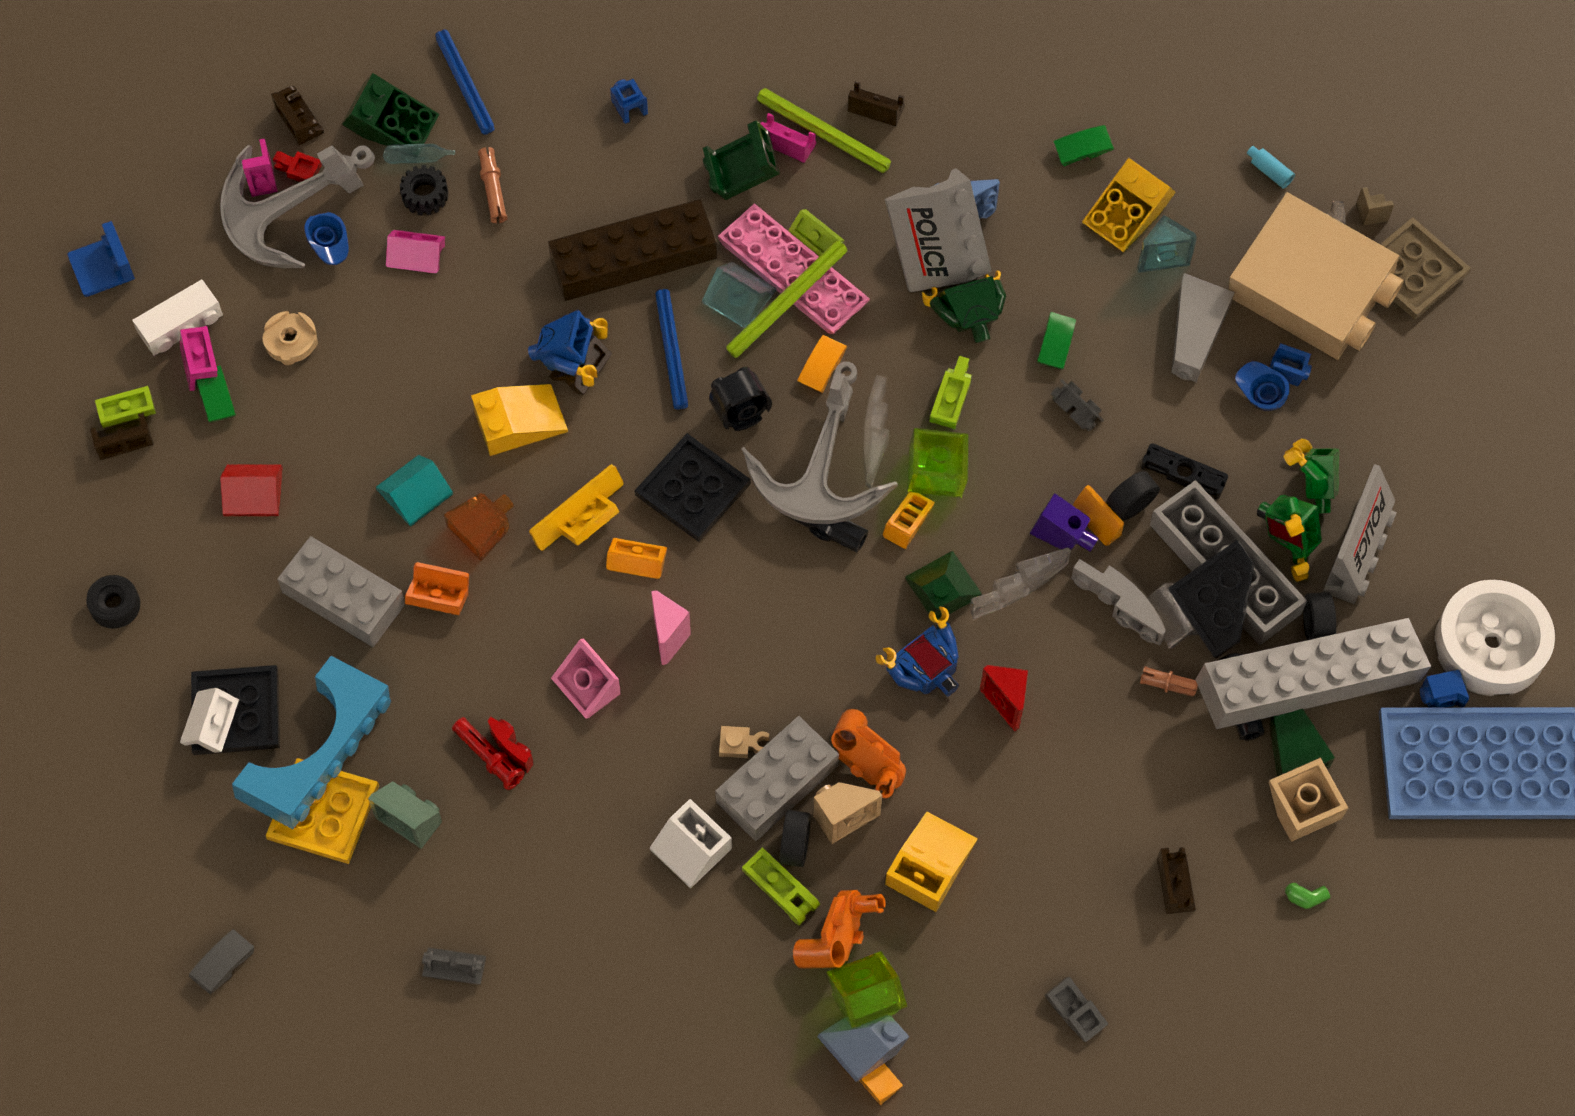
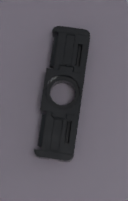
M1154 443L1149 445L1141 464L1143 470L1147 467L1162 475H1167V480L1187 487L1196 480L1208 494L1215 495V499L1220 498L1228 479V475L1222 471ZM1180 466H1187L1191 469L1192 474L1188 477H1183L1178 474L1177 469Z

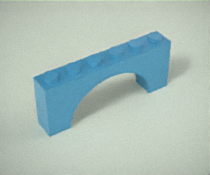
M333 656L329 657L315 676L317 691L331 702L336 711L335 724L327 741L313 755L291 766L267 768L248 762L232 783L234 796L237 800L291 829H294L299 821L303 822L306 819L310 806L316 799L319 800L323 796L328 782L332 777L336 778L339 775L343 762L348 756H352L356 752L361 738L364 734L368 735L372 731L376 718L380 713H385L391 703L388 685Z

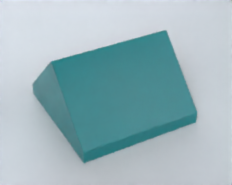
M417 455L376 486V490L410 527L453 495V491L435 463L421 455Z

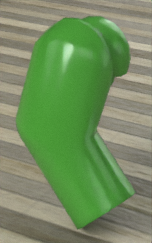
M1290 883L1285 889L1289 901L1304 909L1312 908L1331 898L1325 886L1309 891L1297 883Z

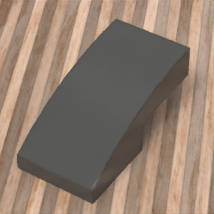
M233 929L199 961L189 973V977L211 995L231 978L232 971L253 954L254 946Z
M1070 977L1063 979L1044 995L1057 1013L1084 1042H1087L1108 1025V1022L1093 1002L1084 997Z

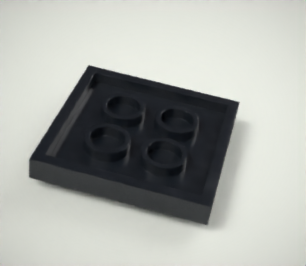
M686 433L634 492L636 497L699 542L751 484V479Z
M277 665L191 672V709L197 692L212 688H218L239 699L222 752L217 753L280 748L279 676ZM192 744L193 755L215 754L199 744Z

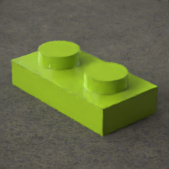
M806 209L800 210L788 230L819 257L836 240L844 242V239Z
M149 386L95 400L102 428L138 419V414L144 413V416L156 414Z

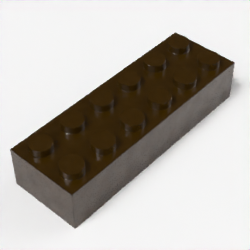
M701 199L548 241L550 259L565 301L717 259V242Z

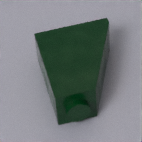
M1303 708L1272 716L1269 726L1277 777L1321 758L1327 769L1331 767L1335 757Z

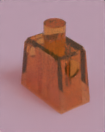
M479 493L446 512L444 518L446 526L482 561L508 532L509 523L505 514L514 505L505 494L492 502L485 494Z

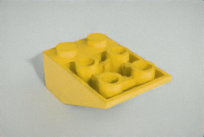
M1128 158L1082 223L1119 250L1125 252L1160 215L1176 192Z
M926 812L886 873L885 885L937 912L978 838Z

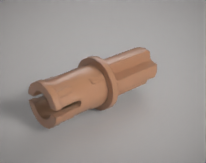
M1144 667L1140 684L1165 689V693H1168L1169 690L1191 697L1196 695L1198 689L1196 680L1174 675L1173 671L1166 673Z

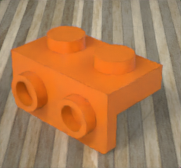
M416 562L413 580L405 595V604L460 615L469 594V574Z

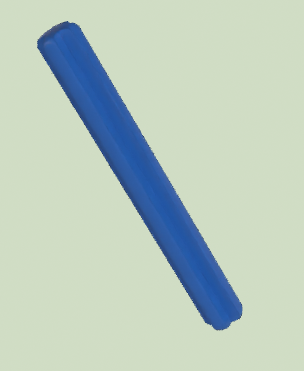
M445 29L438 31L435 34L436 41L481 133L484 135L492 133L495 129L494 123L449 32Z
M668 289L658 290L655 293L673 406L676 410L686 409L688 407V399L670 291Z

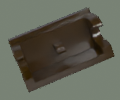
M855 81L854 90H850L848 95V112L896 127L905 107V97L899 95L898 100L878 95L861 89V83Z
M289 86L277 93H272L271 96L279 116L298 145H301L323 134L324 130L310 111L299 92L294 93L297 91L296 87Z
M144 413L138 414L139 420L99 432L96 430V427L90 428L94 447L100 460L154 445Z
M1181 847L1175 853H1170L1169 848H1161L1157 857L1166 914L1195 911L1185 848Z

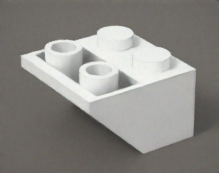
M689 799L669 818L650 846V850L688 887L692 888L732 849V840L719 825Z

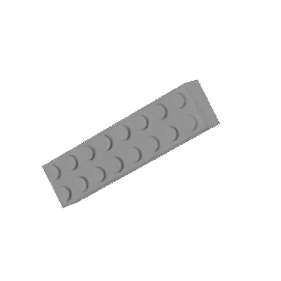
M1409 618L1205 663L1195 680L1216 729L1289 713L1302 708L1307 709L1419 683L1431 665Z

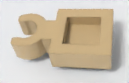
M721 726L719 757L748 758V751H754L757 754L763 748L758 743L760 741H769V733L758 732L752 736L748 727Z

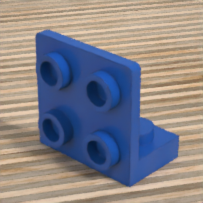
M112 221L102 224L105 235L101 236V241L73 250L67 254L84 297L135 279Z

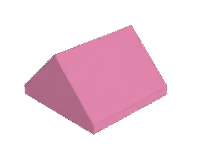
M651 591L661 664L665 665L669 663L691 635L689 611L660 592Z
M584 638L577 642L551 677L586 719L590 718L621 694L619 679Z

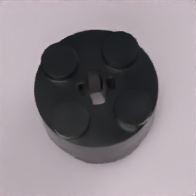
M742 367L737 372L725 378L719 377L711 383L712 390L709 395V402L725 429L729 430V427H733L735 431L748 429L759 423L763 419L761 414L765 410L769 412L772 407V400L757 374L751 371L749 367Z

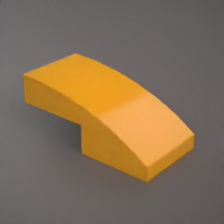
M822 335L797 381L823 393L833 371L839 365L848 346Z

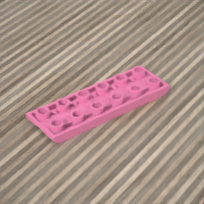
M755 203L718 235L719 241L726 249L780 294L819 257ZM831 267L793 305L828 334H834L866 305L870 298Z

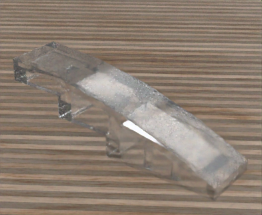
M876 375L869 397L864 427L863 465L865 483L868 488H871L887 449L890 430L883 428L888 415V404L882 402L886 392L887 378Z
M1070 548L1016 563L1015 574L994 580L991 593L971 598L970 612L973 619L998 611L1026 597L1044 585L1069 563Z

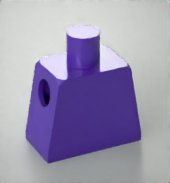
M1055 493L1030 531L1031 535L1067 553H1070L1076 544L1090 552L1098 540L1097 536L1085 530L1090 522V518Z

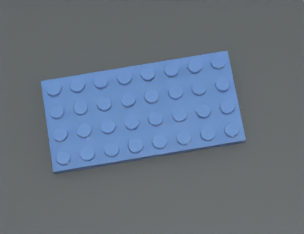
M1575 707L1380 708L1379 720L1389 819H1575Z

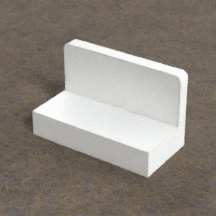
M218 688L198 691L180 743L185 746L199 744L214 753L222 752L239 699Z

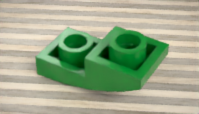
M1105 125L1085 129L1054 140L1060 161L1064 167L1086 157H1089L1091 160L1114 150Z
M1050 312L1042 337L1043 341L1037 363L1063 370L1076 319Z
M221 365L217 366V377L196 379L209 423L236 416Z

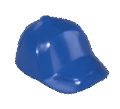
M331 212L310 216L307 219L304 229L310 247L323 262L330 265L342 263L349 252L347 231L342 219Z
M1252 361L1245 364L1235 375V381L1249 401L1261 410H1277L1284 405L1288 398V380L1278 371L1260 362Z

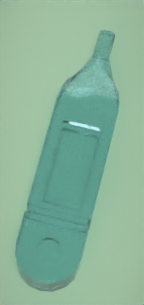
M436 144L389 145L384 149L383 158L389 164L436 162L446 155L455 154V150H446Z

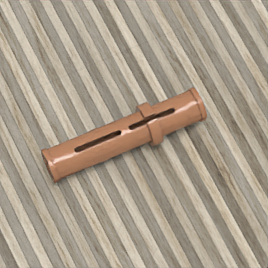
M485 147L478 151L482 169L480 177L485 184L491 222L497 224L496 217H498L499 223H503L507 220V214L499 180L501 172L496 165L494 149L488 147L489 154H487Z

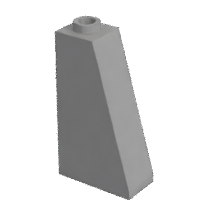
M1184 273L1179 290L1171 373L1176 374L1183 380H1191L1197 383L1230 309L1235 292Z

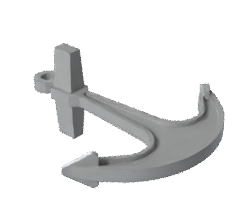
M247 145L236 157V161L225 180L221 194V218L229 239L245 256L259 264L277 268H304V263L284 252L265 245L264 232L267 226L273 220L329 184H339L348 193L364 186L356 171L357 168L366 169L373 164L375 159L373 152L367 146H358L353 150L351 156L342 155L331 145L317 153L325 167L323 172L262 201L249 202L243 196L246 176L242 160L250 159L252 156V146ZM366 155L364 159L360 160L361 156Z
M842 362L835 369L830 392L826 400L829 412L806 473L800 480L791 484L778 483L771 478L762 464L745 447L741 448L749 474L758 492L773 508L795 520L812 524L844 522L866 513L879 504L898 486L895 481L871 488L848 498L836 496L827 486L839 421H845L849 402L853 394L850 385L857 379L856 366L851 362ZM850 371L851 374L849 376H845V374H842V372Z

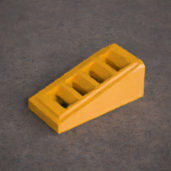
M911 489L886 523L883 537L906 549L930 513L935 502ZM910 502L919 506L923 510L921 511L915 508L914 506L910 505Z

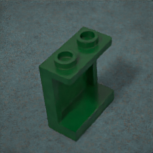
M757 120L747 124L749 134L717 150H712L708 145L703 147L705 156L703 164L710 175L708 180L709 186L714 194L720 195L725 200L780 174L769 132Z

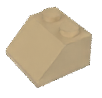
M1321 758L1269 780L1277 817L1291 842L1341 820L1348 810L1346 802Z
M840 782L832 787L831 785H826L816 792L813 817L831 844L881 815L882 794L877 790Z

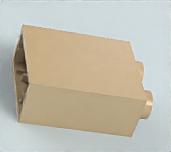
M1287 192L1230 276L1228 290L1235 292L1233 296L1234 301L1339 360L1348 345L1358 351L1362 349L1376 325L1375 322L1366 318L1376 302L1388 308L1400 291L1404 280L1394 275L1399 259L1398 254Z

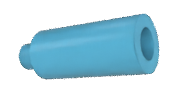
M1252 146L1247 151V155L1252 158L1251 163L1282 189L1286 188L1294 179L1295 173L1264 148L1258 150Z

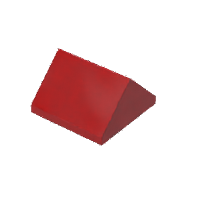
M227 464L220 476L223 516H279L283 466L278 464Z
M987 665L983 668L980 691L1014 732H1016L1020 728L1024 708L1028 670Z

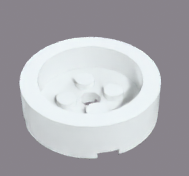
M1483 580L1465 586L1450 599L1437 623L1434 642H1436L1439 662L1446 672L1460 670L1467 690L1493 697L1494 694L1512 695L1529 687L1538 678L1552 655L1555 631L1547 609L1531 592L1511 582ZM1497 637L1499 647H1489L1485 643V638Z

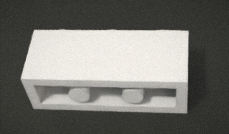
M201 279L132 321L138 335L153 356L160 352L169 350L172 345L180 341L181 329L211 325L219 317L223 316L219 302Z

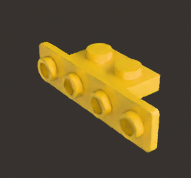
M611 464L529 530L538 549L543 551L562 535L578 546L619 513L616 504L607 499L624 485L614 465Z

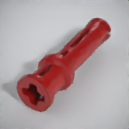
M465 717L460 718L454 723L452 731L486 763L487 771L490 774H495L503 782V787L506 790L513 789L521 782L525 771L522 768H517L509 760L506 752H498Z

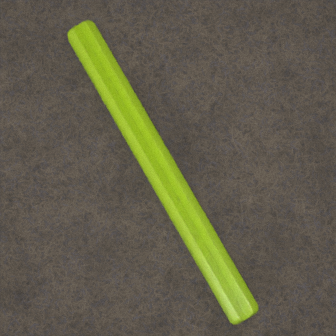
M766 88L760 90L757 100L761 104L879 172L885 173L891 165L890 159Z
M836 240L726 346L728 353L734 358H738L847 253V247L840 240Z

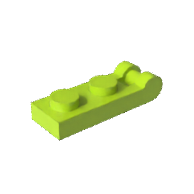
M763 847L742 866V871L780 906L797 925L800 926L806 920L805 916L810 911L814 912L820 906L819 901ZM797 896L803 901L798 907L792 903Z

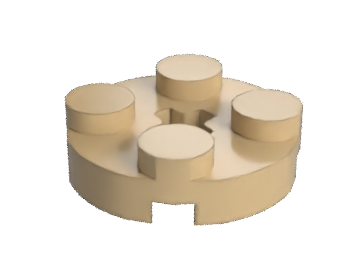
M289 311L280 312L271 317L265 324V332L263 334L264 347L273 359L281 361L284 365H292L305 359L318 345L315 325L304 313L289 314ZM285 334H297L294 340L285 341Z

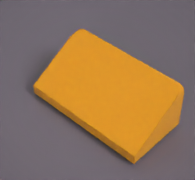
M1087 485L1077 497L1073 506L1090 518L1087 527L1105 546H1108L1122 535L1124 522L1095 490Z
M613 538L607 552L606 569L660 579L667 547Z
M885 1064L859 1080L880 1106L903 1087L902 1083Z

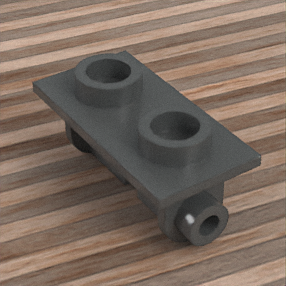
M1063 379L1060 380L1064 386L1061 389L1057 387L1052 391L1053 401L1066 413L1075 406L1077 409L1070 417L1083 430L1091 431L1096 425L1094 421L1097 418L1102 422L1104 421L1099 415L1102 410L1091 399L1086 403L1080 397L1083 391L1072 381L1067 384Z
M428 948L427 952H424L422 963L424 964L422 977L481 985L486 956Z

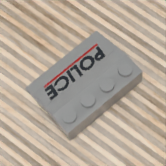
M957 168L951 170L948 180L930 188L911 187L885 199L909 292L965 283L992 272L970 179Z
M1374 464L1323 590V592H1329L1332 596L1355 604L1358 595L1362 597L1365 595L1370 582L1365 580L1367 572L1373 574L1379 559L1374 554L1376 549H1383L1388 536L1383 531L1385 526L1391 528L1397 513L1392 510L1395 498L1379 465Z

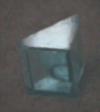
M1163 215L1143 241L1137 267L1138 273L1190 266L1197 240L1196 234Z
M731 262L717 267L702 303L746 328L776 292V287Z

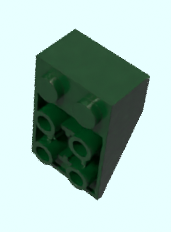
M372 73L360 88L341 125L365 139L418 156L439 113Z

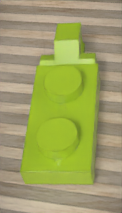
M959 356L955 369L948 368L945 371L929 422L956 429L971 384L972 375L967 373L969 358Z

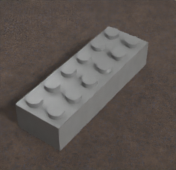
M1196 480L1153 511L1150 526L1191 571L1234 541H1240L1255 563L1243 628L1259 646L1302 614L1307 600Z

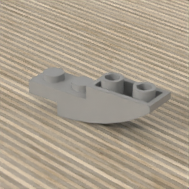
M1079 559L1073 568L1071 577L1075 584L1083 590H1090L1098 595V598L1103 603L1114 605L1112 617L1115 618L1119 625L1124 628L1133 629L1146 642L1155 643L1160 646L1166 630L1154 607L1144 594L1124 575L1111 566L1103 574Z

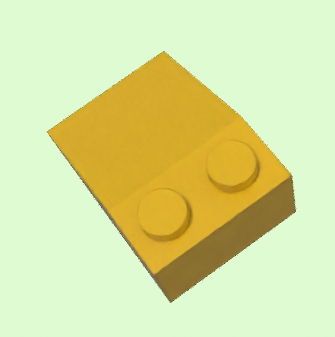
M551 384L497 387L471 395L474 412L490 456L568 432Z

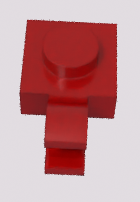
M277 151L273 158V161L276 162L275 169L286 172L287 178L298 182L317 175L322 167L320 159L298 151L294 157Z

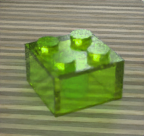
M914 428L909 444L907 492L962 498L968 481V434Z
M882 951L826 972L835 1002L852 1028L885 1015H894L899 1010L908 1007L899 976Z

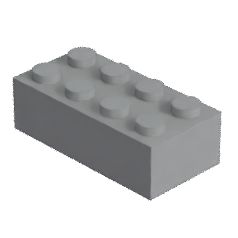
M311 536L277 579L282 593L371 647L376 645L406 605L402 590Z
M798 716L715 790L716 803L749 836L757 841L786 815L787 810H791L838 767L839 754Z

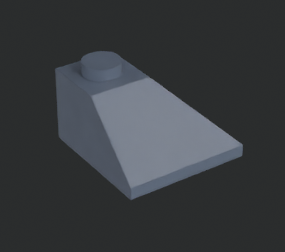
M858 1008L817 1036L856 1082L895 1057L909 1038L907 1033L890 1014Z

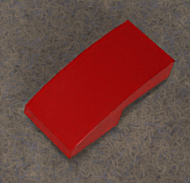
M490 717L488 719L489 729L502 752L508 754L509 759L515 765L528 773L534 765L531 750L520 742L516 743L514 727L503 719L498 721Z

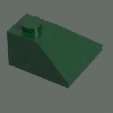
M953 551L905 576L906 581L927 612L933 611L937 620L942 616L939 607L946 608L949 614L982 597V593Z

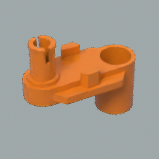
M856 709L846 710L842 713L831 738L834 748L838 751L839 760L851 768V773L857 778L862 777L870 785H876L875 790H882V798H889L892 796L894 789L902 785L906 776V767L900 760V752L867 726V718L861 711Z
M841 890L833 898L821 931V939H799L796 941L793 949V958L796 966L800 969L842 967L845 961H848L853 944H862L864 938L863 931H858L862 913L884 912L883 908L886 906L884 896L882 894L861 895L858 890Z

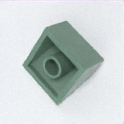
M391 782L372 793L368 798L377 820L421 849L442 823L440 813L438 812L440 809L430 800L426 799L423 802L417 798L415 791L405 784L399 786L395 782Z

